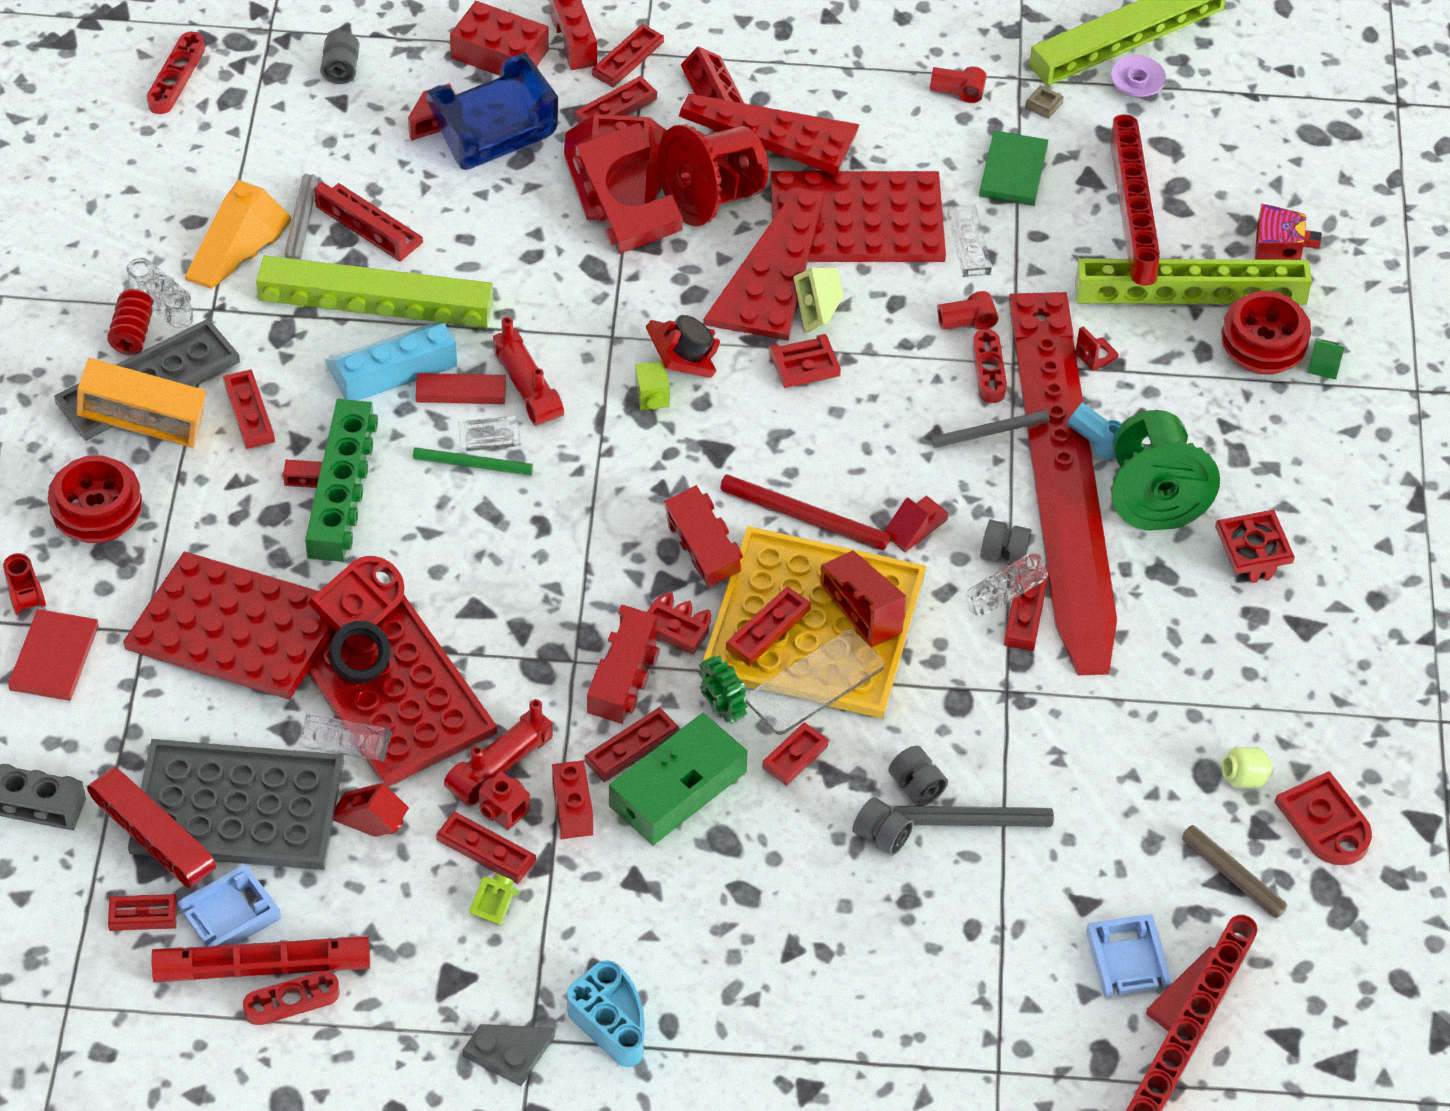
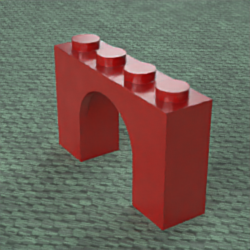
M640 123L576 145V157L573 158L578 174L583 173L586 179L584 187L588 197H594L597 203L594 206L596 215L600 222L605 221L608 228L605 230L608 242L611 246H616L619 254L683 231V217L672 194L644 205L629 206L614 199L607 189L608 182L615 173L650 159V145Z

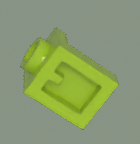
M495 874L494 878L491 879L483 875L469 913L502 926L513 896H518L519 890L512 886L513 880Z

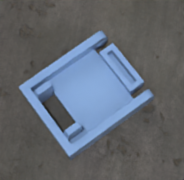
M246 863L186 896L177 904L178 909L181 913H184V917L205 946L237 944L281 919L280 909ZM249 887L260 900L254 904L255 912L240 893Z
M1152 914L1088 923L1086 933L1105 997L1113 995V987L1116 988L1117 995L1158 990L1157 980L1161 981L1163 989H1167L1171 985V976ZM1136 931L1138 939L1108 943L1110 934Z

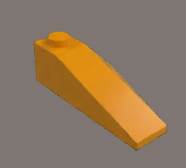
M237 180L224 198L185 275V279L212 289L237 270L236 266L245 259L254 258L258 255V250L267 243L271 245L277 241L291 222V217L263 188Z

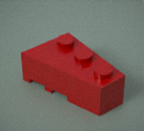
M621 604L618 615H620L618 632L611 631L608 642L612 644L605 659H600L587 693V713L623 724L627 714H632L635 710L638 699L636 694L639 689L643 690L649 677L648 669L650 665L655 666L657 663L660 648L656 647L657 615Z

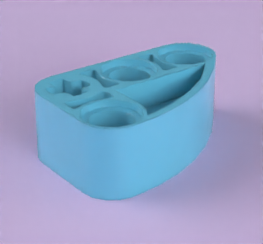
M609 960L601 961L569 986L567 990L568 1016L614 1061L624 1067H633L640 1063L644 1054L645 1022L640 996L627 973L617 963ZM609 980L612 981V983L605 984L602 983V981ZM610 1022L611 1024L604 1026L600 1025L599 1023ZM626 1043H631L635 1046L624 1047L622 1045Z

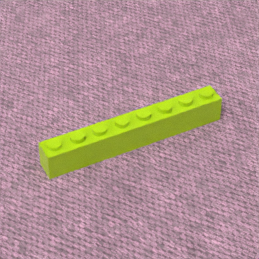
M1138 0L1031 46L1029 67L1049 86L1224 10L1225 0Z
M263 255L256 279L259 301L468 325L471 327L487 328L493 306L492 282Z

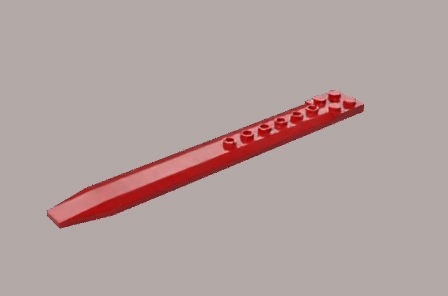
M1067 292L1010 293L1009 308L1024 413L1026 415L1048 410L1050 417L1049 422L1027 426V434L1047 572H1049L1048 580L1055 627L1078 676L1109 675L1117 614L1090 442L1067 425L1072 414L1083 402ZM1035 316H1044L1045 321H1040L1039 318Z

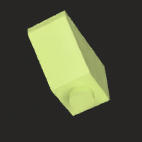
M810 268L793 277L805 332H811L828 324L843 297L838 268Z

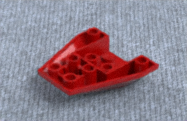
M593 114L566 132L564 158L586 220L599 221L594 208L597 203L594 197H588L584 187V182L586 181L584 174H578L575 168L573 158L576 157V145L640 123L650 145V159L615 173L609 180L607 189L614 199L625 205L640 206L657 199L662 189L658 172V150L661 139L667 131L652 118Z

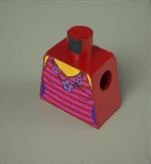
M1261 203L1257 222L1254 260H1301L1304 247L1320 249L1322 232L1305 230L1306 215L1303 213Z

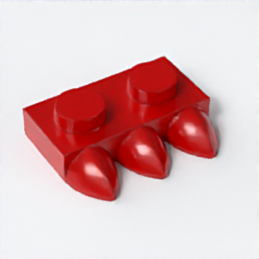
M669 592L659 596L647 611L657 615L656 638L694 655L709 633V625L711 623L710 610L700 611L691 617L693 611L691 601L680 603L672 609L674 605L673 593Z

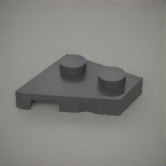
M480 1024L463 1048V1057L522 1086L555 1038V1030L547 1027Z

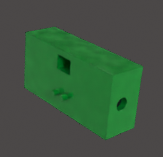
M702 712L609 784V807L654 846L747 772L748 750Z

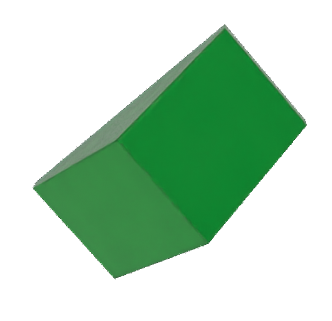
M1316 338L1308 373L1336 380L1345 344Z

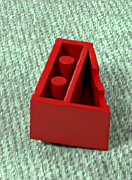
M696 485L664 501L668 528L672 533L675 531L678 533L682 540L679 542L680 546L684 551H688L692 558V564L708 588L741 572L740 560L743 559L742 552L736 542L731 543L726 536L729 534L728 528L721 517L718 519L712 512L715 508L707 493L702 494Z
M852 550L822 565L820 584L870 648L902 633L906 595L860 555Z

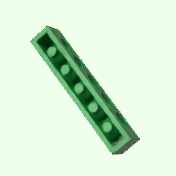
M347 399L336 400L305 538L308 559L344 562L346 550L352 549L353 532H350L351 526L357 525L358 508L355 507L357 502H362L363 484H361V479L367 478L368 461H366V456L372 455L373 438L371 433L377 432L378 415L373 414L372 402Z

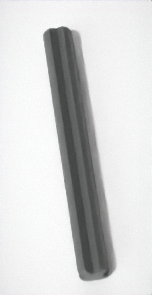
M895 806L893 812L899 811L913 820L914 825L1051 827L1054 822L1052 808Z

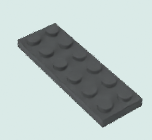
M208 318L116 365L193 387L240 363V356ZM78 383L54 395L56 405L84 440L87 441L114 426L77 416Z

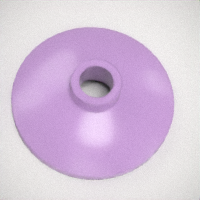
M1137 55L1127 56L1118 60L1113 65L1111 80L1121 92L1131 96L1145 97L1153 95L1163 88L1166 81V73L1163 67L1151 58Z

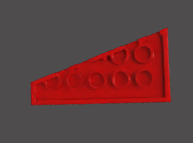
M797 187L794 189L703 318L705 326L789 341L798 305L793 277L806 271L824 199V192Z

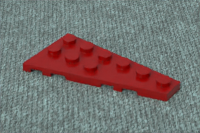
M688 94L679 113L681 118L718 132L738 126L748 127L759 137L766 150L837 176L860 124L694 94Z

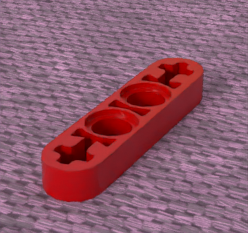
M186 32L178 39L147 93L148 108L152 113L165 114L173 108L204 54V39L200 33ZM178 61L188 62L184 66L175 65V63ZM169 79L177 80L175 84L167 85L164 83L166 80Z

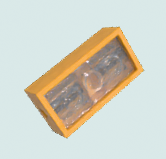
M88 357L77 391V416L194 448L204 418L206 390Z

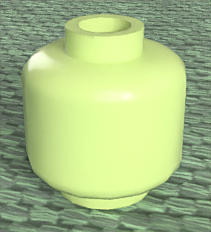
M1234 747L1222 761V774L1234 788H1261L1272 773L1271 760L1268 759L1264 750L1259 747Z

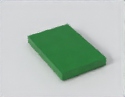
M994 130L979 196L1035 206L1048 147V139Z

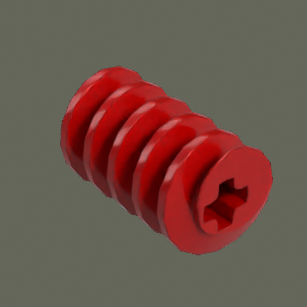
M128 289L118 296L110 330L107 334L108 343L117 352L125 355H136L143 350V343L145 342V335L148 332V325L151 321L150 317L153 313L152 305L154 302L152 297L146 292L138 289Z

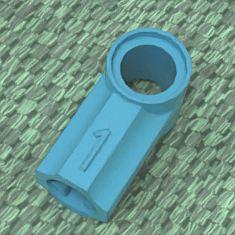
M1082 402L1068 420L1067 425L1092 442V449L1098 456L1107 460L1115 458L1113 438L1122 423L1116 420L1107 421Z

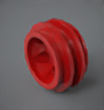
M1258 291L1247 294L1235 301L1228 308L1221 330L1222 345L1235 363L1245 370L1269 375L1292 369L1301 362L1307 352L1312 334L1310 319L1299 304L1286 295L1272 291Z
M97 455L73 460L57 472L49 485L48 504L56 528L67 537L85 543H105L117 539L134 526L141 514L142 495L140 483L135 472L116 459ZM75 499L78 500L76 503L71 504Z

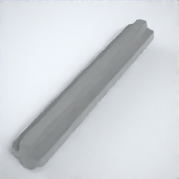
M306 173L302 176L284 253L285 258L301 259L315 197L314 187L318 184L317 176L314 174L309 175Z

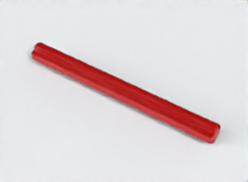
M726 474L721 481L720 489L723 492L880 550H885L889 544L890 534L729 474Z

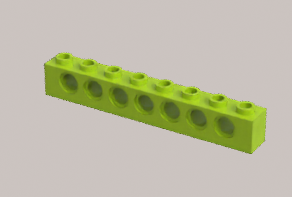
M1078 258L1075 277L1077 303L1233 304L1247 294L1258 291H1272L1290 297L1299 305H1307L1312 284L1309 260L1159 259L1157 281L1152 285L1142 286L1132 281L1128 259Z

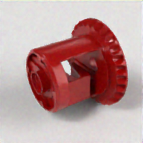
M687 124L675 125L664 133L658 150V172L664 195L666 197L672 194L683 217V222L690 226L697 227L711 222L712 218L717 214L716 211L719 210V204L760 194L768 180L769 164L765 148L759 137L745 126L702 135V132L696 131V128L693 126H688Z

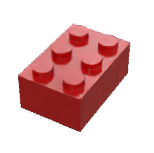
M475 0L450 33L451 59L525 84L549 51V28L547 25Z

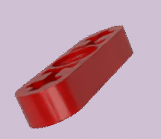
M982 329L975 333L972 347L979 395L986 402L998 403L1004 399L1007 387L1000 337L993 330ZM984 342H988L990 346L989 351H985ZM992 362L997 365V368L989 370L984 368L982 364ZM994 380L995 390H992L989 386V382Z
M320 971L252 991L243 1000L244 1016L253 1025H263L331 1005L340 995L338 978L331 972ZM325 984L329 991L323 993L319 986ZM306 988H309L311 998L307 999ZM289 992H296L301 996L300 1000L295 1004H286L282 1001V998ZM272 998H276L277 1008H274ZM260 1003L263 1011L257 1012L254 1005Z

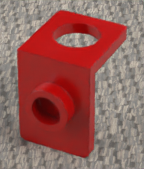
M1084 326L1079 328L1075 352L1092 371L1118 359V352L1103 337L1096 339ZM1100 348L1107 352L1108 355L1106 357L1098 358Z

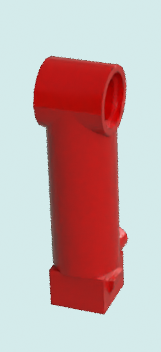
M510 317L503 318L501 321L502 333L493 335V352L523 399L532 424L537 426L563 417L564 408L558 392L554 388L551 389L544 378L543 370L538 368L523 344V339L516 328H513V319Z
M537 699L532 700L529 703V710L520 717V721L484 750L478 746L471 749V760L468 763L463 761L456 764L446 775L444 786L465 805L470 807L479 802V789L487 779L494 778L500 771L503 773L508 772L537 747L541 748L553 738V722L542 714V702Z

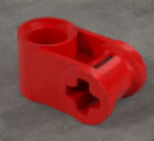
M21 553L8 556L4 560L3 569L15 615L20 614L21 610L35 606L46 607L40 582L36 578L29 557Z

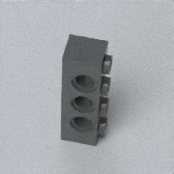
M10 764L0 765V816L74 831L86 801L82 781L71 776L60 777L46 774L40 770L19 769Z

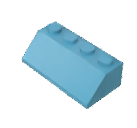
M433 322L327 358L325 362L344 398L358 401L417 380V373H440L457 367L456 342L445 323Z

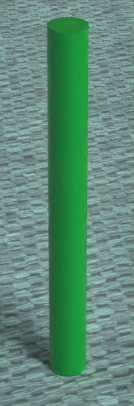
M417 447L413 451V459L531 476L533 473L532 463Z

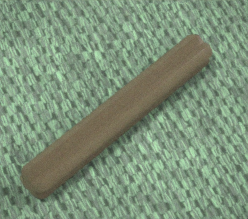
M1191 825L1184 831L1182 840L1271 916L1279 918L1286 911L1288 905L1282 898L1198 827Z

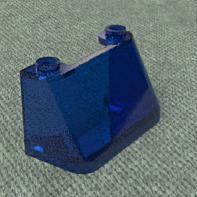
M526 52L506 59L501 69V77L454 95V91L448 85H439L427 91V103L454 160L463 170L475 168L546 139L557 129L558 95Z

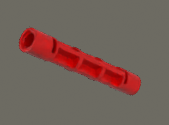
M369 935L333 939L286 940L281 942L152 949V978L154 983L191 981L195 979L370 969Z

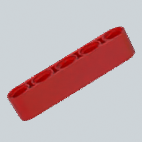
M112 767L87 786L88 793L94 802L186 888H192L216 869L217 866L211 854L117 767Z

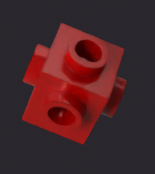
M500 771L494 778L487 779L479 789V809L485 818L490 821H496L508 831L530 811V793L524 789L519 780L514 777L510 778Z

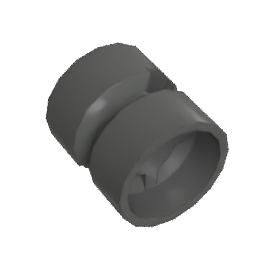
M337 31L332 32L325 38L320 73L327 81L334 84H345L354 79L360 43L355 36L347 32Z
M989 519L982 542L980 558L993 561L1004 558L1006 564L1023 567L1032 529L1017 525L1010 529L1005 522Z
M915 745L903 750L893 759L888 768L889 774L900 787H904V792L916 806L930 804L945 791L948 785V779L936 765H932V760L921 746Z
M872 797L858 813L852 827V832L868 842L875 840L879 849L890 856H894L909 838L914 821L899 811L891 813L889 805L876 797Z

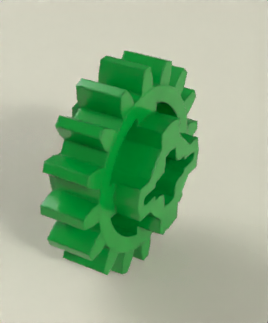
M714 655L699 664L701 669L699 675L703 680L700 689L703 697L709 702L712 711L718 713L720 718L723 717L726 723L730 722L732 724L747 715L745 708L748 707L744 701L746 688L744 683L738 678L735 669L732 666H728L727 661L723 662L721 656L716 657Z

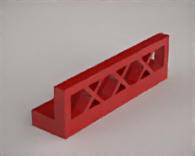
M697 46L682 62L681 67L695 95L744 103L721 56Z
M320 182L314 187L316 208L399 262L423 243L421 235L342 184L338 183L331 188L324 182Z

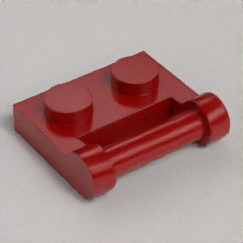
M826 334L817 335L816 339L779 346V344L769 345L770 359L775 364L784 388L840 376L841 368Z

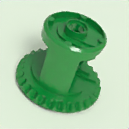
M1148 410L1137 413L1120 425L1113 438V451L1120 466L1117 469V475L1113 477V485L1111 487L1113 506L1125 522L1143 530L1175 529L1191 523L1208 510L1214 502L1220 487V473L1216 462L1202 447L1197 448L1193 443L1187 444L1188 434L1185 425L1180 418L1170 412ZM1149 437L1151 444H1143L1142 441L1144 438Z

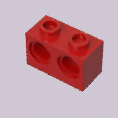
M584 760L552 764V787L561 839L592 836L593 810Z

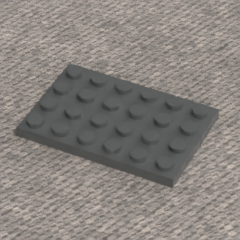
M151 739L141 790L211 854L214 861L325 870L344 756L343 754ZM130 836L128 843L129 854L152 856Z

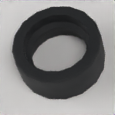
M353 621L343 625L335 633L329 646V661L333 671L341 679L350 683L364 684L375 680L384 671L390 658V643L386 634L377 625L368 621ZM364 634L376 643L378 658L376 663L366 670H354L348 667L341 657L342 644L352 635Z

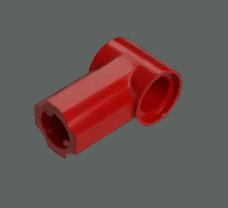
M976 66L967 67L964 71L933 67L930 90L958 94L964 102L977 103L983 97L987 74L983 69Z
M986 291L975 292L964 301L937 305L938 322L941 329L974 325L979 330L990 329L999 320L991 294Z

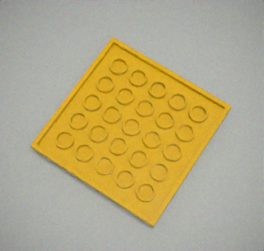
M747 526L740 547L743 559L740 560L741 572L730 577L703 661L714 655L716 657L721 656L723 662L727 661L728 666H732L735 669L738 678L747 688L884 719L925 577L926 566ZM852 550L906 595L902 633L873 648L868 646L820 584L822 565ZM788 586L811 602V610L749 667L726 650V641Z

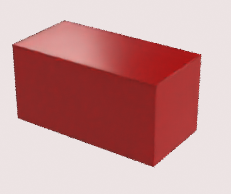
M286 459L283 471L284 486L317 488L322 462Z

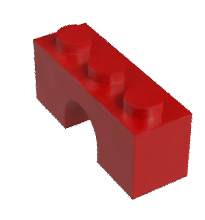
M550 0V16L556 32L563 35L564 53L570 69L577 70L595 66L597 64V40L582 1Z

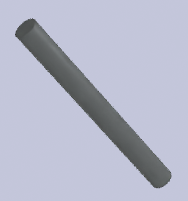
M1043 410L932 436L931 441L933 448L1049 422L1050 417L1048 410Z

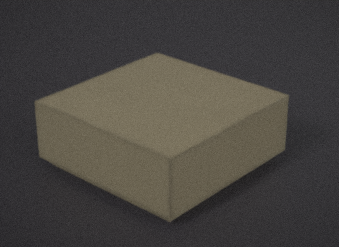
M1040 85L1026 100L1025 108L1049 119L1063 104L1064 96Z

